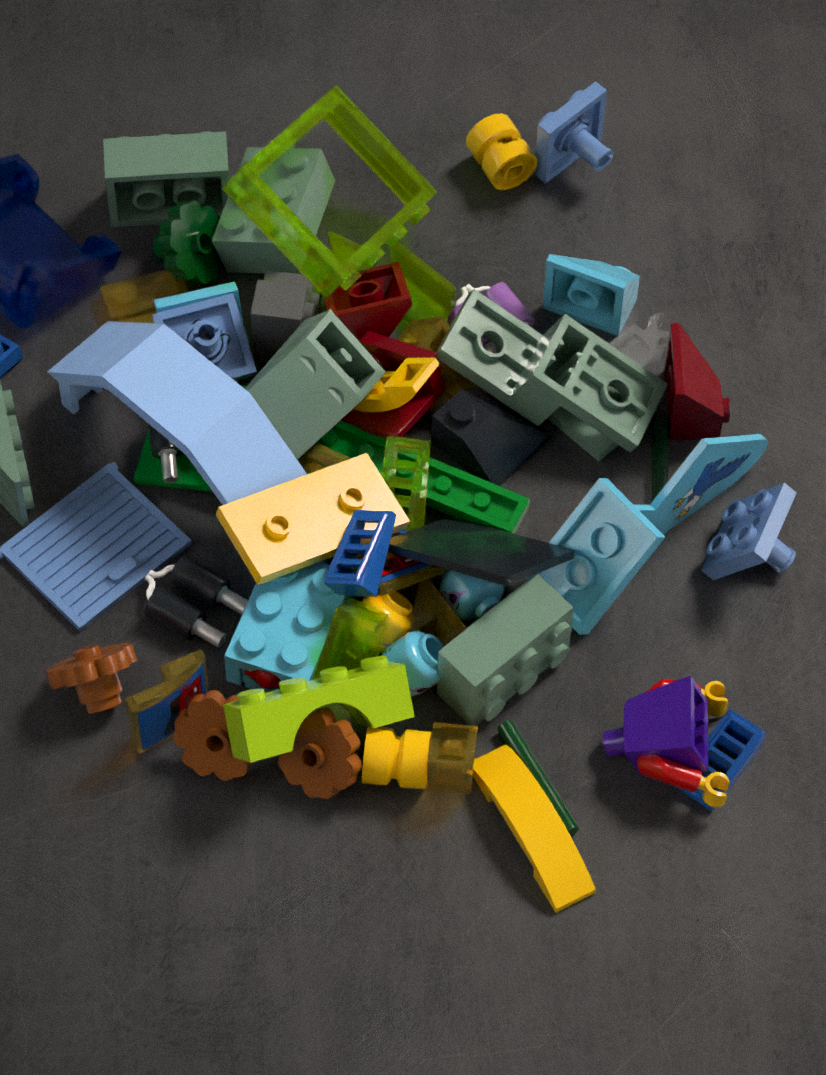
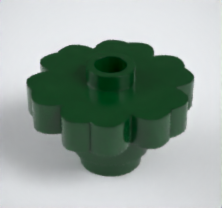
M197 201L182 202L177 206L171 207L168 211L169 221H164L160 224L159 233L153 241V251L156 258L164 264L167 271L172 274L176 281L187 280L191 286H196L216 280L219 276L218 266L223 265L212 243V238L220 216L215 213L211 206L201 207Z

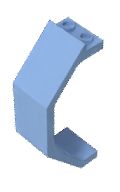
M107 321L47 371L59 383L62 405L73 414L80 409L78 401L90 390H94L97 394L102 391V388L110 391L189 458L222 505L307 475L252 395L165 324Z

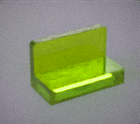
M397 242L391 247V263L399 261L413 304L402 321L428 340L448 323L447 318L456 305L457 289L404 245Z

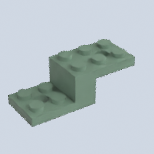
M475 289L466 297L436 352L440 361L535 425L539 426L557 408L562 406L628 452L633 451L639 445L668 383L566 314L544 335H541ZM481 338L492 341L497 353H490L485 350L481 344ZM607 387H613L620 393L622 403L614 401L609 396Z

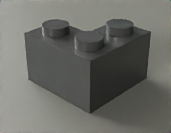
M266 270L264 280H257L251 309L254 361L268 363L304 320L320 314L322 293H315V276Z

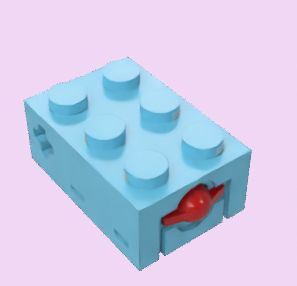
M318 562L258 585L256 583L224 655L226 681L238 685L245 682V687L264 689L265 693L280 689L279 683L284 680L302 677L306 678V682L321 678L320 672L325 670L355 599V596L338 595L324 584L330 567L329 564Z

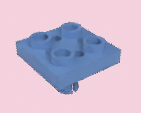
M596 81L585 90L575 92L568 102L557 111L547 113L537 126L535 155L538 161L534 175L545 184L580 157L597 172L603 170L613 158L612 154L614 152L601 143L607 90Z
M234 293L152 314L153 323L165 324L214 365L216 364L219 369L234 381L256 376L257 370Z
M782 483L766 490L762 489L756 494L743 499L733 500L722 513L723 523L718 534L711 540L706 549L708 556L701 571L712 580L764 562L772 566L777 573L785 571L794 561L796 552L792 548L787 547L777 537L797 492L786 483Z

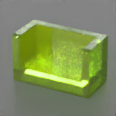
M353 598L336 607L313 680L321 678L320 672L325 669L347 667V671L360 668L361 660L378 656L392 614L377 610Z

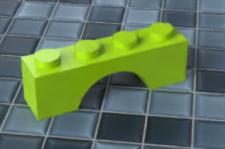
M375 656L361 660L360 668L347 671V667L325 669L320 672L321 678L306 682V678L302 677L281 681L279 683L280 689L265 693L264 689H251L238 693L237 701L223 704L233 757L252 763L291 752L296 733L303 720L312 711L326 704H340L348 711L356 724L371 728L415 717L405 664L388 661L387 656Z

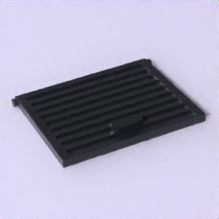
M452 516L392 537L388 552L504 586H514L515 582L574 559L575 554L573 549Z

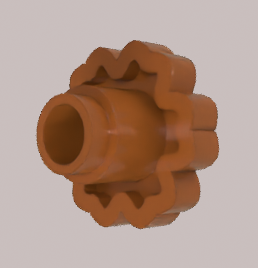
M130 642L118 645L112 644L105 647H99V644H94L74 651L73 657L58 662L53 667L45 670L50 688L58 689L64 686H74L80 704H85L87 712L91 714L110 709L122 703L119 693L123 689L117 672L136 662L137 657Z
M211 690L206 694H198L193 697L188 708L181 711L175 720L173 741L176 745L185 749L182 754V761L187 766L193 768L200 776H207L214 771L219 779L228 781L234 777L246 775L252 764L234 758L232 754L223 704L237 701V695L225 699L217 690Z
M317 708L303 720L296 733L293 750L281 754L278 758V765L285 773V777L291 785L302 784L303 790L308 797L329 799L339 793L340 790H344L356 782L358 773L362 769V761L355 754L360 747V740L347 720L341 719L336 721L334 713L330 708Z

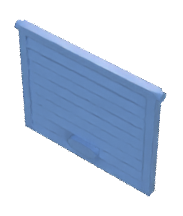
M115 462L108 463L0 546V559L4 557L80 632L145 582V577L149 574L150 570L159 571L192 544L191 539L117 470L119 467Z

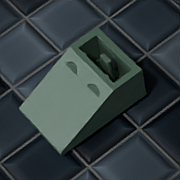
M330 309L304 320L248 384L245 390L252 395L298 460L364 399L386 371Z
M0 381V503L22 527H26L29 525L27 510L35 508L12 392L11 389L2 391Z

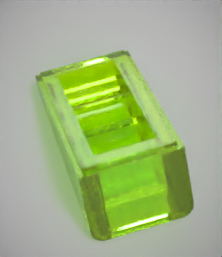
M388 436L381 476L400 506L409 508L406 515L410 522L404 530H414L422 527L425 521L430 441ZM397 452L417 454L416 462L398 460ZM396 470L414 472V478L396 477ZM395 488L412 490L411 497L395 495L394 490Z

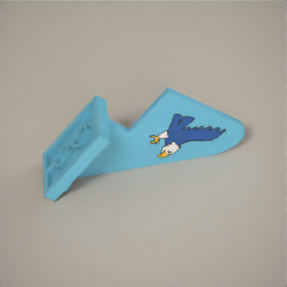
M761 434L701 439L650 505H633L608 478H599L549 542L575 550L574 559L538 573L574 607L572 628L579 635L589 634L665 539L664 534L738 481L763 455L768 446V440Z

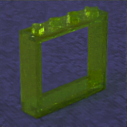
M337 85L240 168L222 188L325 298L339 285L346 291L362 275L356 269L363 265L368 270L385 254L380 247L384 243L390 248L394 246L408 232L403 225L409 221L415 226L431 210L426 203L437 193L431 184ZM324 120L405 204L391 220L344 264L332 254L260 178Z

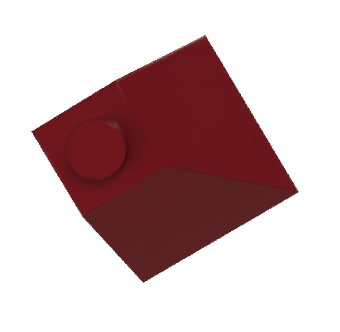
M399 261L319 280L326 311L331 309L358 341L368 331L390 337L413 305Z
M671 323L664 365V379L668 383L665 392L669 440H701L704 438L720 437L722 423H729L730 420L729 398H722L721 381L680 323Z

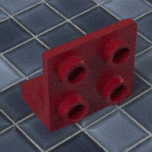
M368 331L359 340L385 371H396L406 358H436L438 361L436 352ZM438 365L414 397L401 407L383 412H362L352 409L341 420L358 427L364 432L398 442L445 392L440 366Z

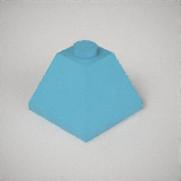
M549 254L546 260L543 309L562 316L566 314L576 321L619 336L637 300L640 275L631 273L624 267L612 266L601 261Z

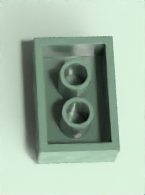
M204 131L175 135L161 134L158 136L142 137L122 136L103 139L105 184L111 227L161 224L164 221H169L168 211L171 207L188 201H197L201 207L211 206L215 213L221 217L230 194L226 131Z
M247 147L212 238V243L227 272L265 274V271L269 270L294 274L303 273L335 183V178L322 149Z
M538 573L533 575L438 651L437 672L440 681L437 683V694L472 728L484 719L486 721L494 719L503 710L508 699L516 693L523 694L534 685L542 671L549 666L551 668L557 667L568 656L574 607Z

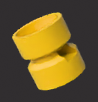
M502 113L493 114L482 119L469 131L466 137V146L478 164L482 165V170L495 189L508 190L519 186L534 173L537 167L538 159L525 140L521 139V134L508 115Z
M367 727L362 784L383 786L388 785L391 779H396L401 788L425 790L429 767L431 732L406 729L401 737H397L394 729L388 727Z

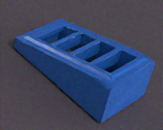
M354 511L328 569L324 583L327 587L338 595L377 597L396 519V514L393 511ZM365 523H378L375 530H364ZM361 539H371L369 545L360 544ZM364 554L363 559H357V555ZM354 568H358L356 574H353Z
M728 710L708 737V760L727 772L725 775L729 779L727 791L715 788V791L725 794L763 748L766 736L761 728L733 710ZM722 746L737 756V759L733 760L717 748ZM708 765V771L702 772V776L707 778L711 773L718 771ZM676 787L710 811L715 809L704 802L702 790L697 789L693 793Z

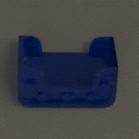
M17 153L0 158V311L18 327L28 328L43 322L113 272L122 250L103 234L90 236L86 239L83 247L35 203L40 185L39 176L33 167Z

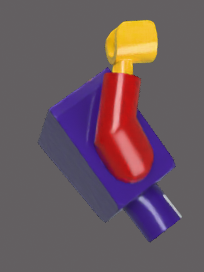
M691 676L679 680L661 679L643 694L626 701L624 704V727L604 731L603 745L607 755L615 757L625 754L639 774L693 793L697 789L702 790V798L708 806L714 808L724 806L727 799L726 794L715 791L712 788L727 791L729 786L728 777L722 772H714L706 778L702 776V772L708 771V715L718 717L726 713L728 700L724 698L725 686L720 681H711L705 686V689H702L700 684L695 683Z

